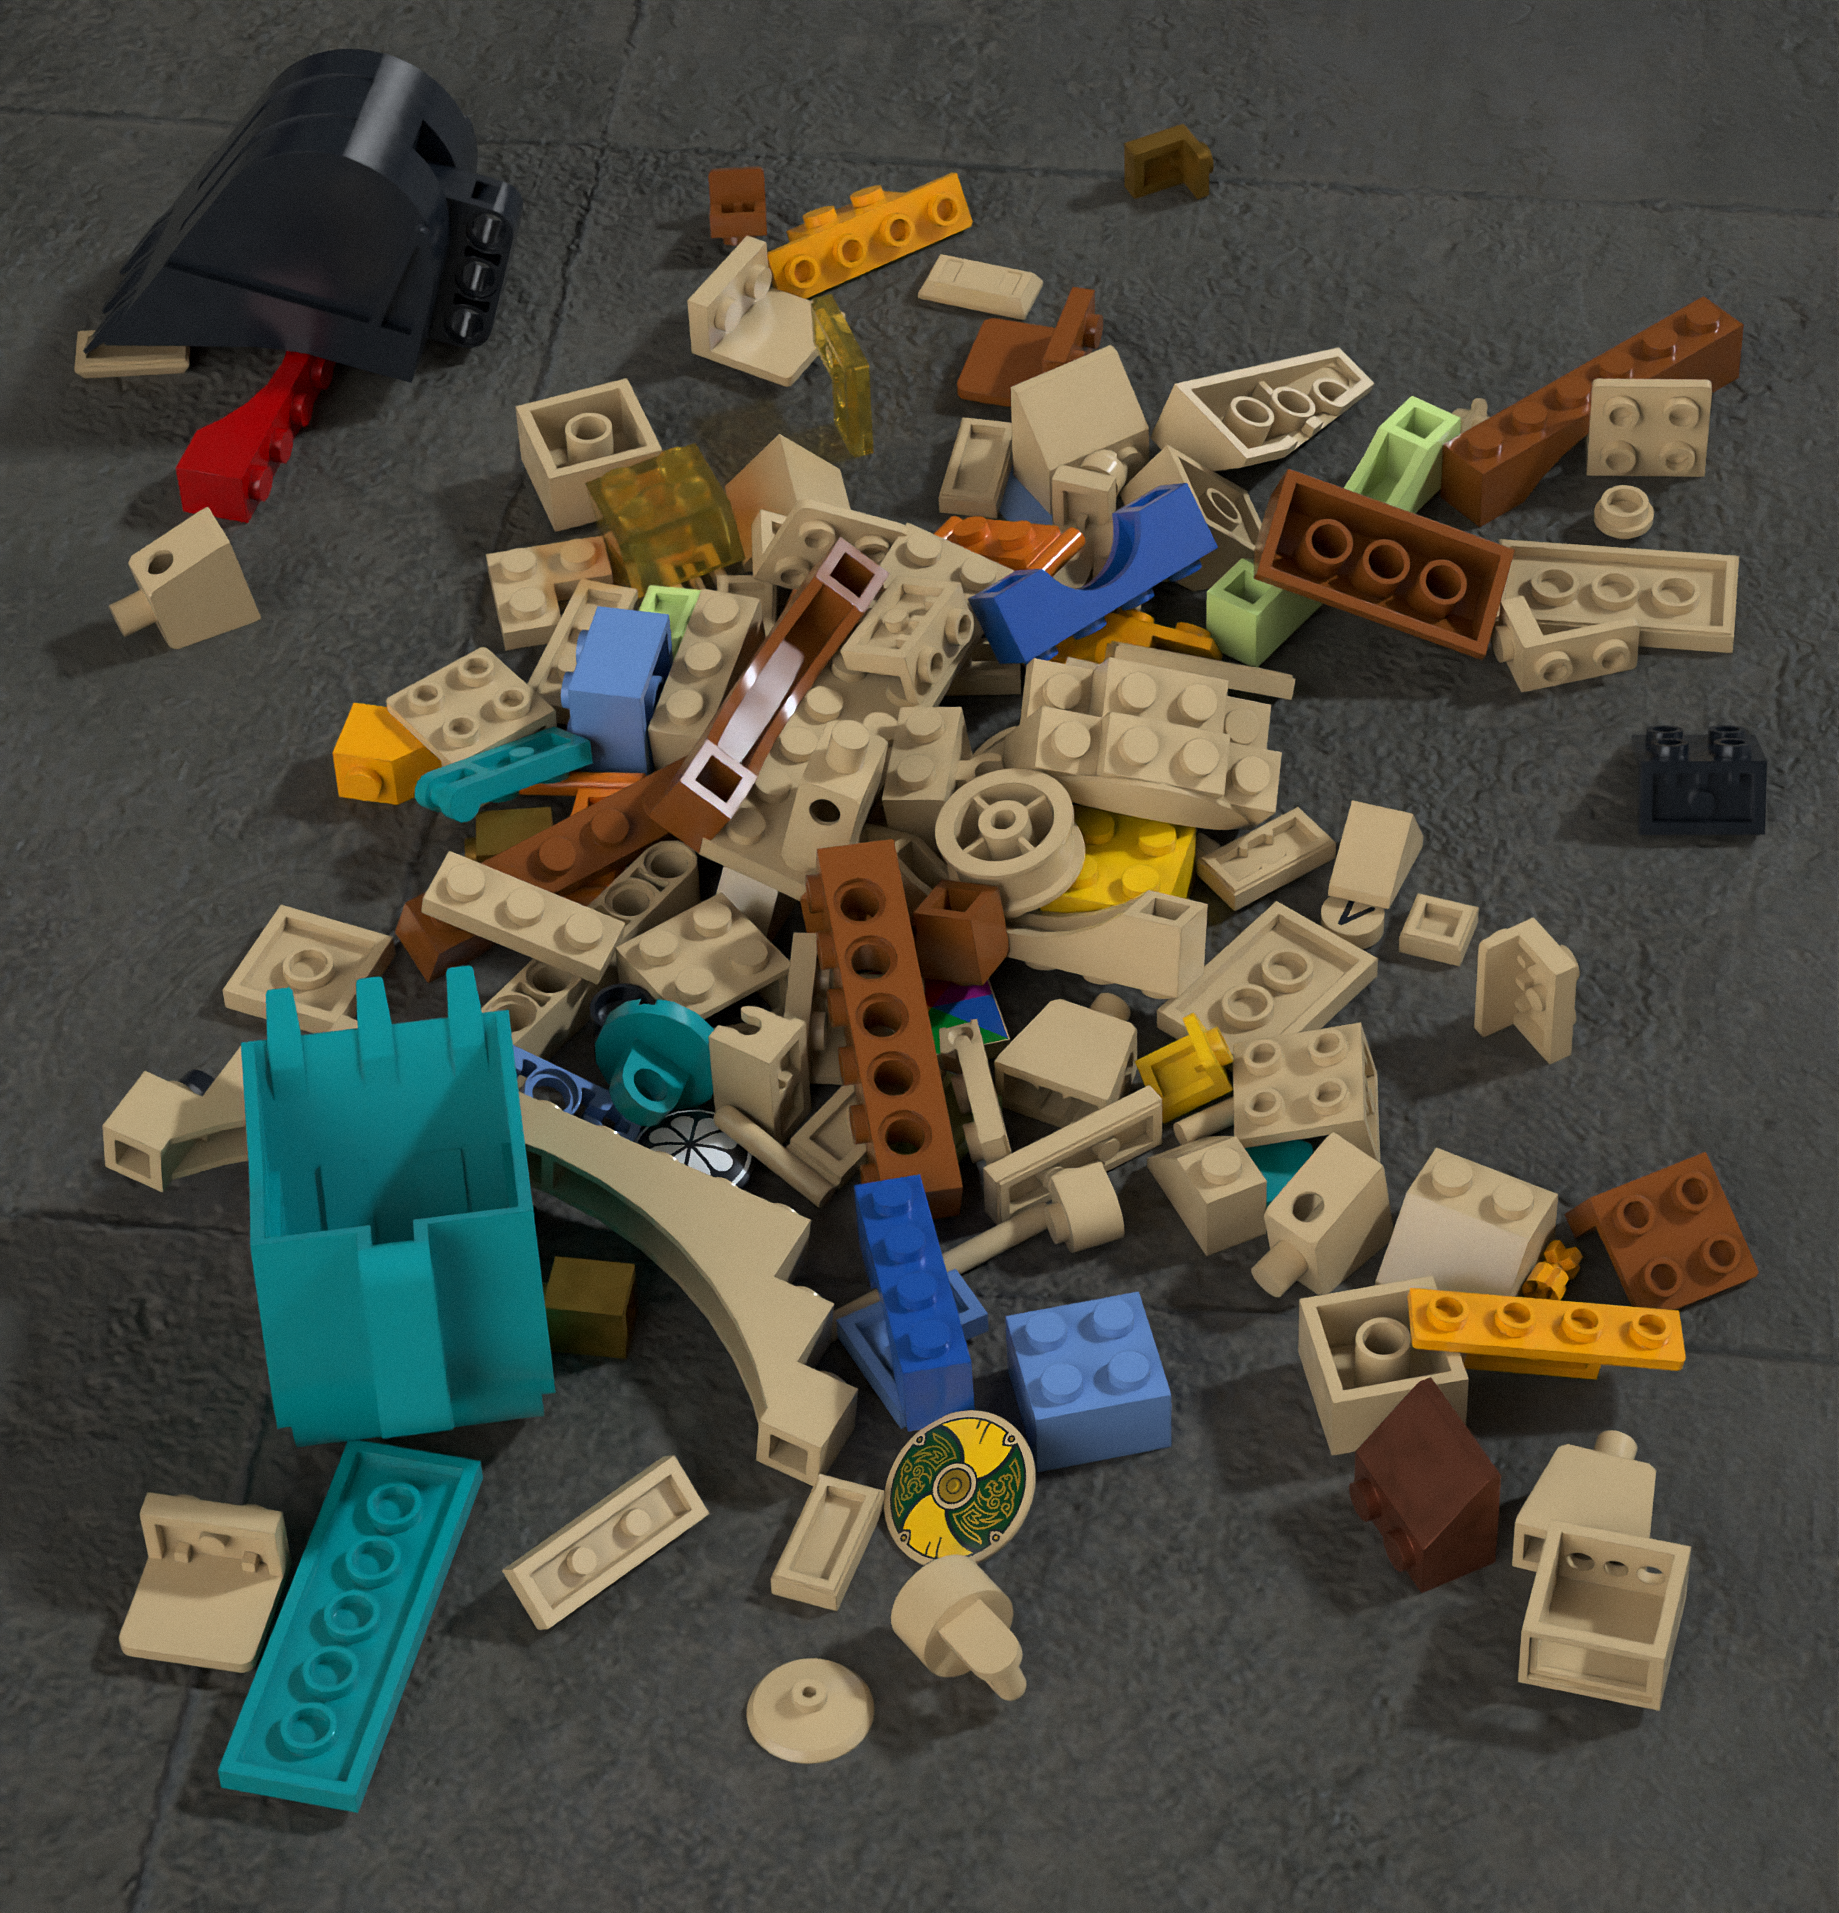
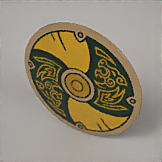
M975 1410L959 1411L945 1415L919 1430L906 1443L895 1459L885 1487V1520L897 1546L912 1560L921 1565L948 1555H964L978 1564L1001 1550L1020 1529L1033 1501L1036 1472L1032 1452L1027 1441L1007 1420L989 1412Z

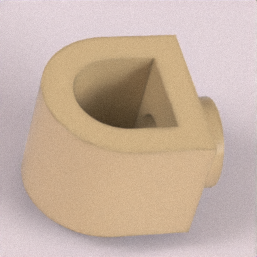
M1101 1161L1080 1168L1063 1169L1051 1176L1047 1188L1052 1197V1204L1044 1206V1216L1049 1234L1055 1244L1065 1242L1068 1250L1071 1253H1075L1124 1238L1125 1229L1121 1208Z

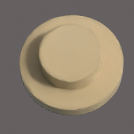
M1619 485L1609 488L1603 493L1594 509V522L1597 528L1606 535L1616 539L1625 540L1641 536L1653 524L1654 510L1649 503L1647 495L1639 488L1633 486Z

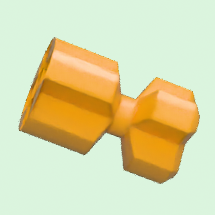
M1554 1240L1549 1243L1544 1251L1545 1259L1543 1262L1536 1264L1523 1284L1522 1293L1525 1298L1561 1300L1567 1291L1566 1283L1568 1280L1574 1279L1581 1268L1578 1265L1583 1257L1577 1247L1566 1249L1560 1240Z

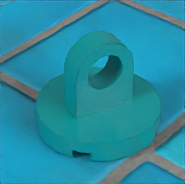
M641 999L627 1001L609 1013L595 1042L596 1063L606 1082L610 1085L611 1100L618 1112L627 1120L639 1126L651 1127L659 1124L670 1111L697 1108L711 1099L713 1083L708 1036L714 1031V1028L696 1012L673 1001L657 999L655 1005H639Z

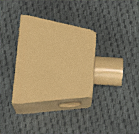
M209 507L200 510L132 555L128 565L139 590L109 605L110 611L124 637L155 623L168 646L174 649L183 648L261 619L232 545Z
M833 720L826 723L800 780L780 857L815 869L817 849L856 844L878 795L888 742L883 737L869 733L862 723L855 720ZM826 800L834 803L840 811V818L834 822H825L818 818L819 812L823 813Z
M1111 993L1099 994L1090 1008L1063 999L1050 1001L994 1061L995 1088L997 1095L1002 1097V1107L1064 1128L1128 1096L1137 1070L1135 1064L1137 1060V1029L1132 1023L1127 1022L1130 1017V1009L1126 1002Z
M1332 1132L1267 1207L1264 1219L1270 1250L1251 1269L1256 1282L1266 1292L1275 1297H1281L1296 1281H1299L1318 1295L1329 1294L1389 1243L1394 1229L1384 1165Z
M1608 1430L1598 1435L1593 1450L1570 1444L1557 1448L1517 1515L1514 1530L1512 1566L1537 1572L1550 1519L1650 1538L1656 1469L1649 1463L1634 1460L1637 1453V1444L1630 1436L1619 1431ZM1572 1553L1575 1557L1579 1559H1592L1590 1556L1583 1553ZM1609 1561L1612 1564L1624 1566L1621 1562Z

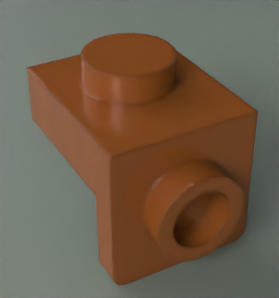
M757 166L711 169L708 174L711 239L723 238V244L738 246L746 236L756 238V236H766L767 213L763 168Z

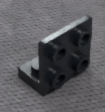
M1656 725L1647 727L1646 735L1631 736V749L1638 765L1637 830L1639 835H1765L1767 760L1755 735L1746 734L1744 727L1735 725L1711 726L1708 728V735H1683V728Z

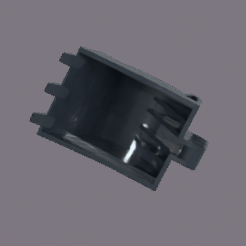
M336 49L313 54L292 64L275 78L217 152L215 151L166 213L155 221L126 258L119 273L121 275L126 272L128 273L106 300L101 310L103 314L109 311L110 313L89 338L83 352L87 354L104 342L107 346L261 347L304 353L412 383L428 338L464 348L478 347L488 340L504 295L523 214V199L520 192L514 186L504 181L476 174L478 148L472 122L467 116L463 115L449 93L428 74L399 58L371 50ZM485 214L494 215L501 219V221L493 220L487 217ZM475 262H482L488 265L490 268L482 267L476 264ZM465 309H471L478 314H472Z

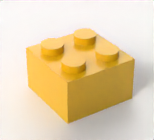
M1074 804V822L1079 827L1084 839L1085 861L1079 876L1071 887L1060 897L1041 907L1040 910L1058 913L1098 911L1126 903L1148 890L1189 899L1196 881V827L1144 819Z

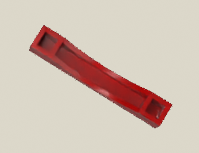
M287 351L282 364L270 381L247 403L224 418L198 429L176 466L183 512L196 514L200 510L209 507L216 518L249 523L260 501L264 502L269 497L273 477L280 464L288 462L292 453L293 441L301 426L305 427L309 424L313 412V404L321 389L326 390L329 387L336 362L304 353Z

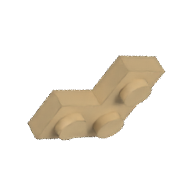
M603 535L486 554L488 574L505 650L548 644L561 619L558 601L571 599L581 579L613 584L612 571Z

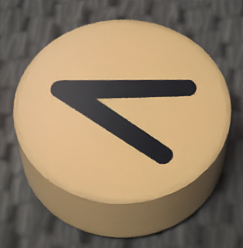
M1333 896L1328 897L1321 908V926L1363 950L1375 945L1383 935L1384 908Z

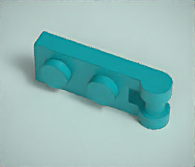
M555 726L427 772L420 777L415 786L416 801L420 806L435 812H442L446 817L461 823L468 822L476 816L481 804L510 801L519 796V790L538 783L551 784L561 782L570 776V771L592 764L590 740Z

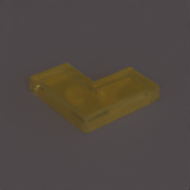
M832 294L813 298L812 303H810L813 344L832 380L834 424L854 458L874 453L869 363Z

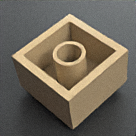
M627 378L515 406L521 460L555 532L667 503L663 450Z
M1433 1275L1299 1299L1298 1353L1332 1456L1355 1452L1414 1386L1429 1377L1434 1380L1466 1425L1469 1379L1460 1353L1416 1349L1412 1346L1407 1295L1410 1288L1438 1290Z

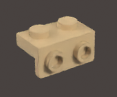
M1534 917L1511 928L1498 930L1480 942L1478 948L1474 1028L1482 1037H1486L1514 1024L1550 1065L1571 1055L1573 1025L1576 1023V983L1579 979L1580 971L1576 958L1570 949L1564 945L1559 946Z

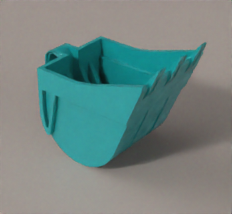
M470 965L452 967L446 971L448 1017L392 1024L383 979L380 976L358 979L356 982L358 1028L301 1035L293 990L291 988L271 989L266 992L267 1039L241 1042L249 1165L250 1249L277 1429L292 1427L297 1448L376 1437L385 1439L453 1430L454 1427L545 1416L542 1395L556 1393L509 1010L482 1013L474 971Z

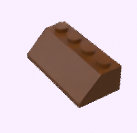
M1288 468L1269 498L1254 548L1253 579L1482 660L1487 652L1515 549Z

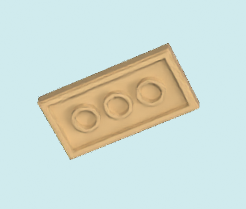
M1499 539V544L1515 549L1501 600L1524 596L1543 635L1634 617L1640 627L1639 647L1733 653L1739 556ZM1500 606L1498 609L1494 627L1499 626Z

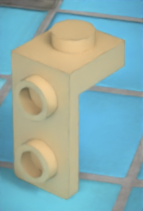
M1059 464L1052 478V525L1058 526L1061 533L1069 527L1076 528L1084 535L1086 541L1085 545L1053 576L1055 580L1065 586L1078 589L1089 583L1093 577L1094 532L1096 527L1113 520L1112 513L1116 512V476Z
M1524 596L1501 600L1499 626L1493 627L1491 639L1497 660L1500 663H1507L1522 693L1634 669L1637 666L1640 627L1634 617L1543 635Z

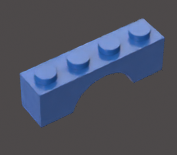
M1188 483L1159 485L1112 513L1113 543L1110 555L1099 574L1086 585L1078 589L1070 588L1055 580L1043 568L1016 570L970 597L968 601L999 664L1024 663L1026 667L1034 658L1048 661L1059 653L1056 647L1058 643L1070 636H1073L1074 639H1081L1097 632L1107 624L1104 616L1118 607H1121L1122 611L1135 608L1150 600L1155 595L1152 587L1168 578L1169 582H1175L1198 571L1202 567L1199 559L1217 549L1218 546Z
M920 1174L854 1185L859 1245L870 1288H877L889 1339L895 1385L907 1431L921 1430L951 1413L975 1410L972 1362Z

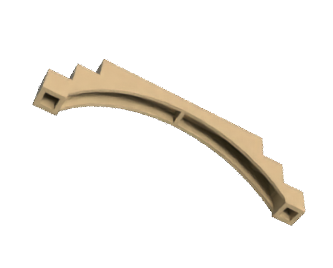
M341 1014L328 1032L358 1028V1022ZM241 1046L203 1096L194 1093L183 1083L167 1081L144 1071L102 1125L105 1167L163 1193L172 1180L222 1165L248 1161ZM519 1092L530 1187L548 1193L599 1220L643 1251L678 1283L709 1320L733 1358L752 1401L759 1426L756 1461L814 1486L819 1474L826 1475L854 1430L858 1388L846 1384L843 1379L831 1372L815 1370L816 1365L831 1343L834 1303L823 1299L810 1288L792 1285L808 1258L811 1220L799 1215L787 1205L769 1202L738 1188L733 1182L725 1178L712 1177L680 1163L675 1157L666 1152L653 1151L621 1137L609 1127L596 1126L562 1111L552 1102L537 1100Z

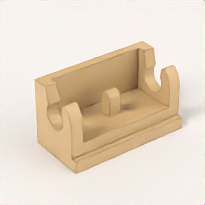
M745 1006L741 1008V1019L748 1025L759 1027L760 1031L753 1035H743L734 1028L718 1025L708 1036L715 1111L723 1105H732L782 1145L812 1110L805 1021L796 1017L789 1021L760 1007Z

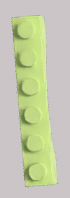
M1411 396L1378 427L1365 455L1344 486V489L1415 514L1441 489L1443 444L1460 435L1461 418ZM1241 558L1206 592V630L1211 633L1210 638L1214 639L1223 654L1248 666L1258 668L1323 603L1253 579L1254 559Z

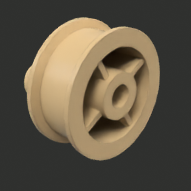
M1010 768L981 775L964 784L950 796L942 807L936 821V843L940 854L947 862L949 880L999 886L1004 918L1007 919L1016 918L1026 912L1041 908L1060 897L1076 881L1085 861V843L1079 827L1074 822V808L1071 798L1060 782L1040 771Z

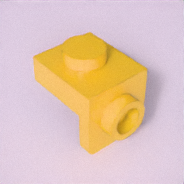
M1194 1012L1182 1018L1189 1035L1135 1061L1145 1087L1150 1085L1162 1098V1122L1164 1124L1233 1091L1232 1083L1224 1067L1234 1062L1231 1051L1219 1028L1216 1026L1207 1031Z

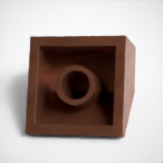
M1429 1377L1418 1382L1355 1451L1354 1482L1349 1485L1352 1504L1359 1517L1364 1522L1372 1520L1383 1536L1385 1551L1394 1568L1399 1572L1406 1570L1421 1593L1496 1562L1501 1474L1434 1380Z

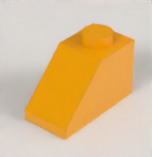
M353 703L332 752L339 797L399 805L415 798V786L422 775L442 767L441 760L388 712L387 707Z

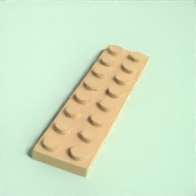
M907 522L905 525L907 527V536L897 537L879 565L890 573L865 613L842 642L790 717L767 755L757 780L731 820L712 840L703 837L699 855L800 901V897L806 892L805 875L815 874V869L782 858L780 855L800 780L826 723L833 720H855L862 723L869 733L883 737L888 742L878 795L865 821L866 823L883 796L900 707L939 706L984 633L968 599L1013 573L1014 570ZM896 575L960 582L968 609L972 612L974 619V631L970 641L964 645L945 671L942 679L934 686L921 705L907 702L900 676L846 670L840 651ZM826 800L823 813L819 812L818 818L825 822H834L840 818V811L834 803Z

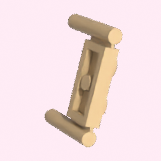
M826 1000L825 1009H826L827 1013L829 1014V1012H828L827 1000ZM873 1026L867 1029L869 1033L878 1037H887L895 1033L885 1026ZM939 1067L943 1082L946 1072ZM884 1084L878 1087L881 1092L891 1096L901 1095L906 1092L902 1086L897 1084ZM842 1085L790 1139V1144L786 1148L732 1105L721 1106L714 1115L716 1127L818 1208L823 1207L831 1199L837 1188L840 1190L860 1169V1165L868 1161L865 1144L854 1145L851 1134L849 1106L857 1105L854 1085Z

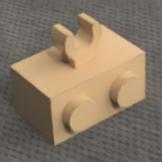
M900 707L882 803L889 829L918 835L932 851H939L935 838V826L938 815L950 796L964 784L981 775L1006 769L1003 755L982 753L973 757L962 707Z

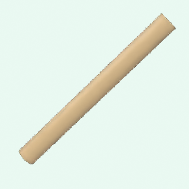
M1040 1202L943 1253L946 1271L949 1272L956 1269L961 1275L1048 1229L1044 1216V1206L1047 1204ZM877 1288L834 1310L831 1343L839 1339L837 1337L836 1320L879 1302L880 1297Z

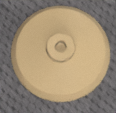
M807 1658L786 1663L764 1676L755 1686L749 1697L746 1716L753 1737L767 1752L786 1761L815 1764L839 1758L859 1745L872 1726L875 1706L869 1687L853 1670L833 1661Z

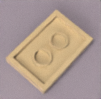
M1276 901L1204 966V974L1181 996L1169 998L1157 1009V1028L1179 1040L1189 1035L1182 1018L1194 1012L1207 1031L1216 1026L1219 1028L1232 1056L1233 1046L1238 1042L1321 1029L1377 977L1378 958ZM1233 1062L1224 1066L1233 1072Z

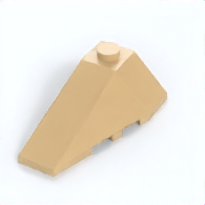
M1339 347L1176 383L1150 438L1161 450L1166 445H1169L1212 471L1242 468L1284 458L1369 394L1375 383Z

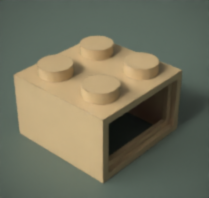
M722 892L615 948L619 984L628 983L640 986L648 991L654 1005L657 999L673 1001L706 1019L750 994L757 992L773 1009L770 1012L784 1018L790 961Z
M1550 1519L1521 1631L1518 1682L1660 1711L1686 1601L1691 1546ZM1572 1553H1583L1590 1556L1592 1559H1579L1575 1557ZM1609 1561H1618L1623 1563L1624 1566L1615 1565ZM1642 1567H1654L1662 1573H1649Z

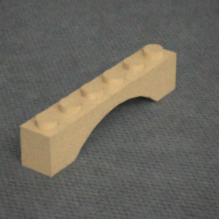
M865 823L856 844L894 839L908 913L914 917V911L940 880H949L947 864L918 835ZM1148 890L1126 903L1098 911L1058 913L1035 909L1016 918H1005L1010 952L1006 957L1025 961L1027 966L1037 970L1059 969L1083 975L1086 981L1094 984L1108 985L1116 983L1140 989L1144 995L1155 999L1178 998L1204 974L1208 904Z

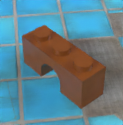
M941 879L914 911V917L909 915L921 978L950 981L960 986H983L1010 952L999 886ZM805 892L800 897L806 932L816 933L824 931L821 912L810 913ZM851 912L845 915L847 918L858 922L867 921L872 918L863 912ZM871 968L863 969V970H870V971L880 972V971H878V970L871 969Z

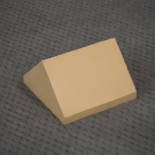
M781 434L776 436L725 486V495L744 572L753 571L751 524L761 509L788 516L795 504L802 499H813L850 509L840 469Z

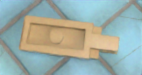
M973 1019L968 1023L939 1029L940 1054L945 1069L958 1074L951 1077L960 1114L973 1113L975 1122L963 1124L972 1163L985 1160L988 1166L1012 1154L981 1031L977 1019Z

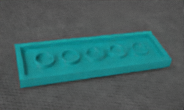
M362 1440L347 1442L218 1768L221 1788L359 1813L483 1480L481 1461Z

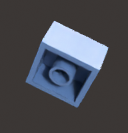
M597 606L589 630L582 629L579 633L576 646V668L574 672L567 671L565 673L561 687V705L563 708L570 709L567 731L590 740L593 763L576 769V772L645 773L648 776L654 773L655 768L647 729L673 665L669 614Z
M1139 1292L1005 1316L1007 1369L1037 1472L1171 1447V1392Z

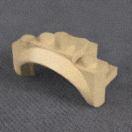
M1112 657L1107 658L1094 670L1034 658L1026 665L1020 725L1005 736L1004 763L1006 769H1032L1053 777L1066 789L1073 803L1183 826L1213 830H1251L1276 813L1282 752L1267 750L1271 705L1227 696L1229 680Z

